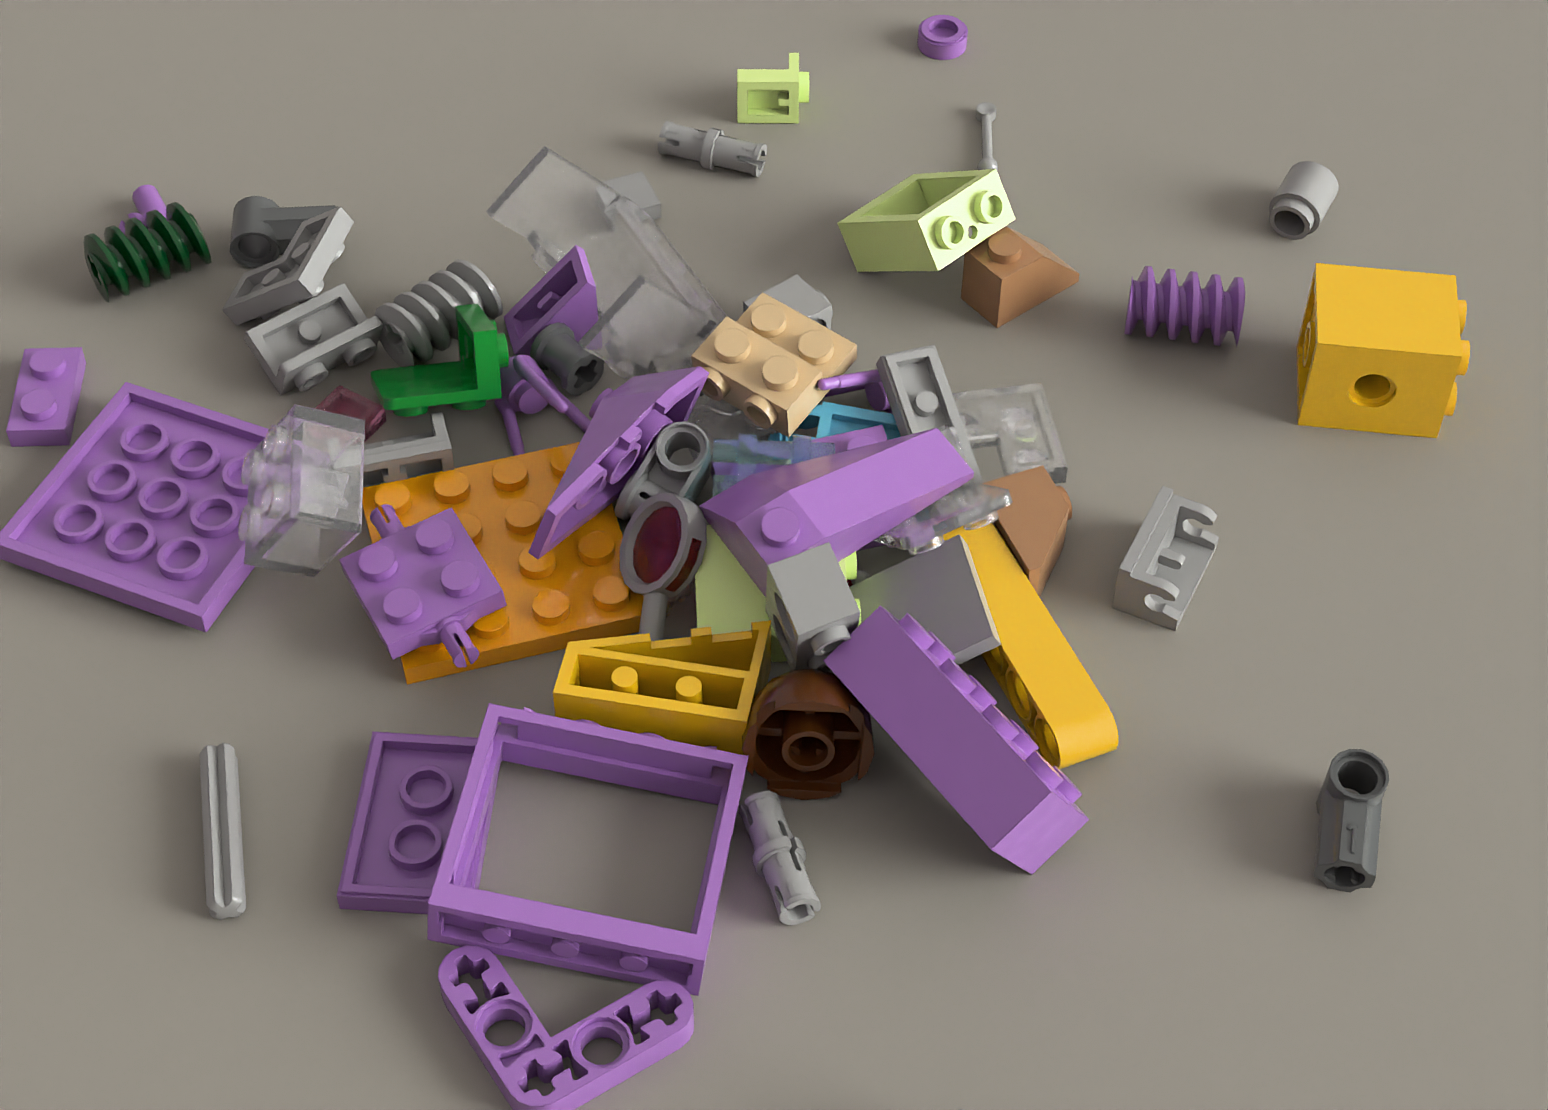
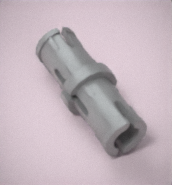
M666 121L661 128L659 137L666 138L667 140L666 142H658L660 154H670L699 161L702 168L713 170L714 166H720L749 173L756 177H759L764 169L766 160L759 159L760 155L767 156V145L764 143L758 144L724 136L723 130L713 127L708 131H703Z
M771 791L754 793L744 800L746 805L740 804L739 806L740 817L753 844V866L756 873L760 877L765 878L769 886L779 920L786 925L804 923L815 916L814 911L819 912L821 909L820 900L815 893L813 885H811L804 865L806 860L805 848L799 838L793 837L779 796Z

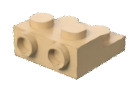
M762 292L737 321L726 316L691 355L692 367L701 366L709 372L701 390L706 396L716 401L723 399L742 410L756 425L762 428L771 427L789 438L830 391V389L820 390L817 386L818 381L823 378L843 375L857 359V344Z

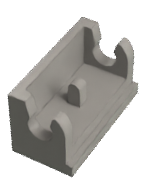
M443 413L430 414L433 425L432 432L340 449L337 432L326 433L325 438L339 507L361 503L359 488L404 480L439 471L454 470L452 447Z
M1162 486L1119 567L1112 608L1176 631L1217 548L1219 536L1204 528L1200 529L1192 526L1187 519H1195L1202 524L1213 525L1217 514L1208 506L1173 494V489Z

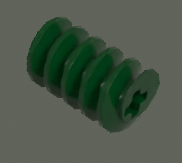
M177 202L167 204L166 218L156 209L147 212L145 217L146 227L135 217L126 220L125 234L115 225L105 228L104 232L105 243L94 233L84 236L85 260L91 277L106 302H109L108 286L111 284L123 296L130 294L129 277L134 276L144 288L150 287V269L155 268L164 280L171 279L170 262L173 260L185 272L191 271V253L195 252L205 264L212 263L204 234L194 216L188 213L182 205Z

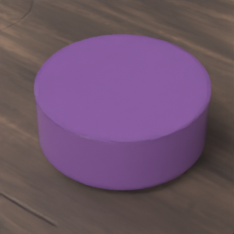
M950 15L931 16L919 25L918 48L924 55L932 59L950 60L957 58L965 52L967 47V26L958 18Z

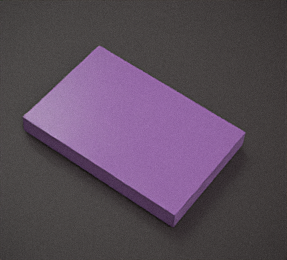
M372 732L337 892L340 909L428 914V901L478 738ZM499 771L465 887L479 889Z

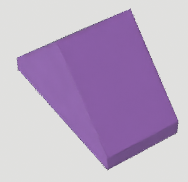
M575 245L504 316L514 355L530 356L531 346L535 338L543 329L557 322L565 323L574 332L575 340L583 347L600 345L596 285L585 251L581 247Z

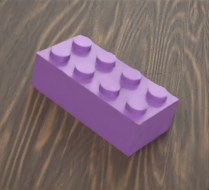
M879 606L850 634L851 639L846 642L844 640L823 660L992 851L1031 875L1090 820L1074 803L1083 795L1062 771L1055 765L1052 767L1037 752L1039 747L1015 721L1012 719L1009 721L994 706L997 701L972 675H967L954 662L956 657L931 631L927 632L909 613L898 620L882 606Z

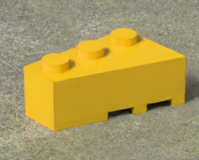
M771 620L751 622V630L712 635L711 627L690 629L691 637L651 641L650 633L568 642L553 690L555 717L570 720H590L604 727L638 734L654 733L672 741L702 747L717 746V750L743 755L742 736L747 727L753 698L768 683L771 670Z

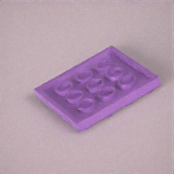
M125 382L0 531V559L206 633L331 465L328 449Z

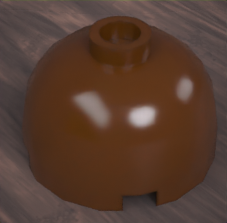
M810 668L791 670L772 678L753 698L747 727L742 736L743 755L748 756L746 769L752 776L755 770L759 776L767 780V789L779 796L811 800L829 798L841 793V783L850 780L856 774H858L859 781L869 770L874 757V739L870 714L832 672Z

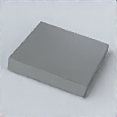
M959 534L850 586L854 599L859 598L861 623L879 606H882L898 620L909 613L927 632L931 631L956 657L954 662L957 665L1002 645L968 544Z

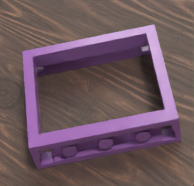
M489 703L428 901L427 940L459 947L478 945L489 949L493 954L643 985L657 980H670L682 985L690 994L699 996L740 804L748 756L717 750V746L702 747L672 741L654 733L638 734L604 727L590 720H570L536 713L526 707L521 710ZM501 761L717 804L716 818L690 933L465 887Z

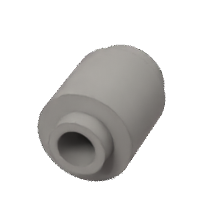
M1302 161L1294 164L1270 202L1269 222L1272 228L1279 235L1293 240L1302 239L1316 231L1339 190L1338 181L1334 174L1328 168L1316 162Z

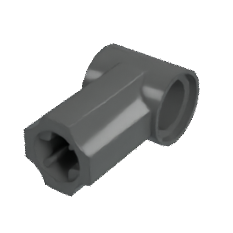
M245 197L237 202L233 210L230 253L236 262L248 268H258L275 261L279 255L284 254L303 221L337 207L336 205L279 207L273 200L266 197Z
M1348 749L1339 752L1332 759L1316 801L1319 826L1313 877L1322 880L1329 889L1349 893L1360 888H1371L1375 882L1382 798L1389 783L1388 769L1383 761L1375 754L1363 749ZM1345 788L1355 790L1359 794L1351 793L1347 791Z

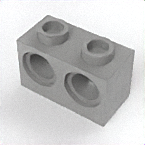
M825 543L768 565L765 610L769 620H771L772 627L791 670L812 668L833 672L823 660L844 640L846 642L851 639L850 634L859 624L860 610L830 543Z

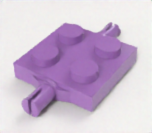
M389 504L381 505L386 521L378 507L375 508L370 514V521L376 527L382 539L339 559L344 575L392 660L421 646L442 642L456 667H467L463 652L470 664H473L479 656V651L472 643L466 630L478 619L507 606L502 588L451 507L405 528L396 515L393 506Z

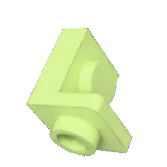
M789 53V69H737V123L799 124V103H809V72H799V53Z

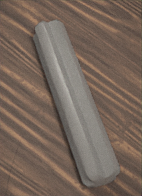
M222 743L218 746L207 745L199 754L206 905L209 908L211 917L223 920L227 917H239L246 909L238 758L235 756V748L228 743Z

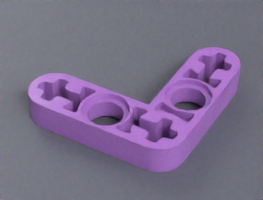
M465 945L452 950L439 965L438 981L446 1008L512 1110H575L679 1050L690 1040L694 1032V1003L690 993L682 985L670 980H657L645 984L550 1037L501 962L489 949L478 945ZM470 973L474 979L482 978L484 994L488 1000L479 1007L478 997L470 985L467 983L460 984L459 977L463 974ZM659 1008L666 1015L674 1012L675 1022L666 1026L661 1019L651 1021L650 1011ZM501 1020H513L519 1022L525 1028L522 1037L516 1043L508 1046H497L490 1043L485 1038V1034L490 1026ZM626 1023L631 1024L633 1034L640 1032V1044H634L632 1033ZM597 1038H610L615 1040L622 1048L619 1057L605 1065H596L587 1061L583 1057L582 1051L590 1041ZM564 1058H570L575 1076L579 1079H572L570 1068L564 1070ZM538 1076L544 1084L552 1082L553 1092L542 1096L537 1089L529 1090L528 1081Z

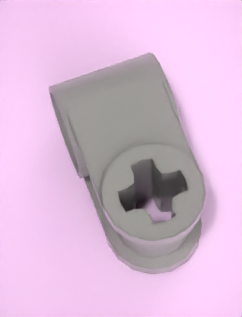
M686 421L674 422L666 426L659 433L658 438L639 469L635 471L625 484L616 503L615 516L624 521L632 517L633 513L646 499L658 493H673L695 502L711 475L712 458L709 440L705 432L696 424ZM684 448L693 449L699 453L698 458L688 465H676L669 460L674 452ZM676 509L666 513L653 529L659 532V539L667 544L671 543L681 531V519Z

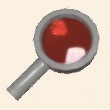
M658 493L646 499L633 513L624 531L620 546V571L624 583L633 592L644 595L638 634L650 633L651 641L663 640L668 599L680 594L692 581L701 565L707 543L706 521L701 509L691 500L673 493Z

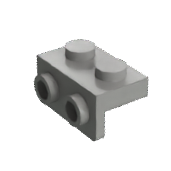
M342 283L246 331L244 341L281 396L296 387L299 391H306L315 387L328 376L329 370L345 362L348 366H354L368 359L377 350L384 325L377 315L368 319L346 285Z

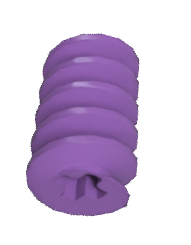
M1145 266L1137 281L1133 280L1132 276L1124 334L1131 335L1138 321L1143 320L1147 337L1153 338L1160 324L1166 323L1169 340H1176L1182 327L1188 326L1192 343H1198L1207 328L1211 329L1214 345L1221 346L1228 331H1231L1234 334L1237 347L1245 306L1243 278L1234 277L1228 290L1225 292L1221 277L1218 274H1212L1205 288L1201 289L1197 272L1190 271L1182 286H1179L1175 269H1167L1160 283H1156L1152 266Z

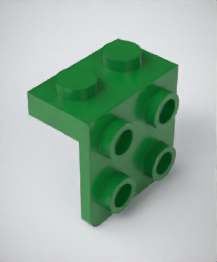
M478 303L455 306L459 361L374 370L370 372L371 385L383 409L393 410V413L397 416H418L429 411L428 406L451 404L452 408L458 410L482 408L487 405L486 400L502 398L500 368H508L509 365L508 345L505 334L498 333L495 320H489Z

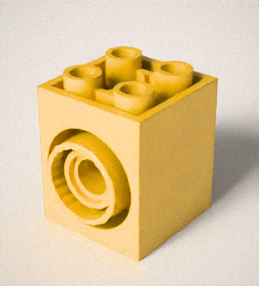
M1316 263L1296 345L1298 425L1437 438L1443 417L1452 416L1457 400V383L1454 381L1456 375L1464 376L1466 374L1470 357V343L1468 340H1461L1460 336L1465 327L1467 303L1466 300H1459L1457 297L1456 275Z

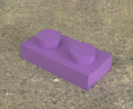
M82 347L24 349L6 428L11 447L70 445L86 367Z

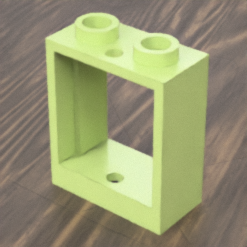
M986 169L913 174L837 224L857 272L939 271L1014 221L1015 216L997 170ZM969 226L972 228L971 238L968 237Z

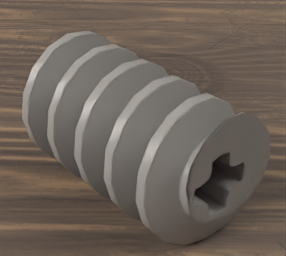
M457 259L447 266L446 271H437L429 277L428 281H421L413 286L411 292L404 291L394 298L393 303L386 302L376 309L375 316L377 315L384 325L379 341L391 358L401 367L414 366L412 354L418 360L425 363L433 358L432 346L442 352L451 346L449 334L458 340L455 306L478 303L486 316L495 319L503 313L501 298L494 285L477 266L466 260Z

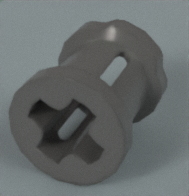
M557 322L550 324L539 333L531 346L530 357L536 361L540 369H550L561 378V386L571 395L578 396L592 389L604 372V356L596 349L584 348L575 340L574 332L565 323Z

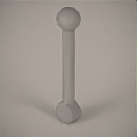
M982 102L976 107V119L981 122L982 159L978 163V170H998V164L993 159L992 121L996 119L997 108L989 102Z

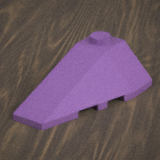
M698 366L634 376L615 390L611 388L605 389L597 397L589 411V416L592 420L544 513L528 553L536 559L541 558L617 500L627 481L641 466L658 438L659 433L666 426L674 422L688 421L709 372Z
M934 428L751 474L704 502L699 508L707 522L766 597L767 567L769 564L828 542L839 562L971 480L974 476V471L940 430Z

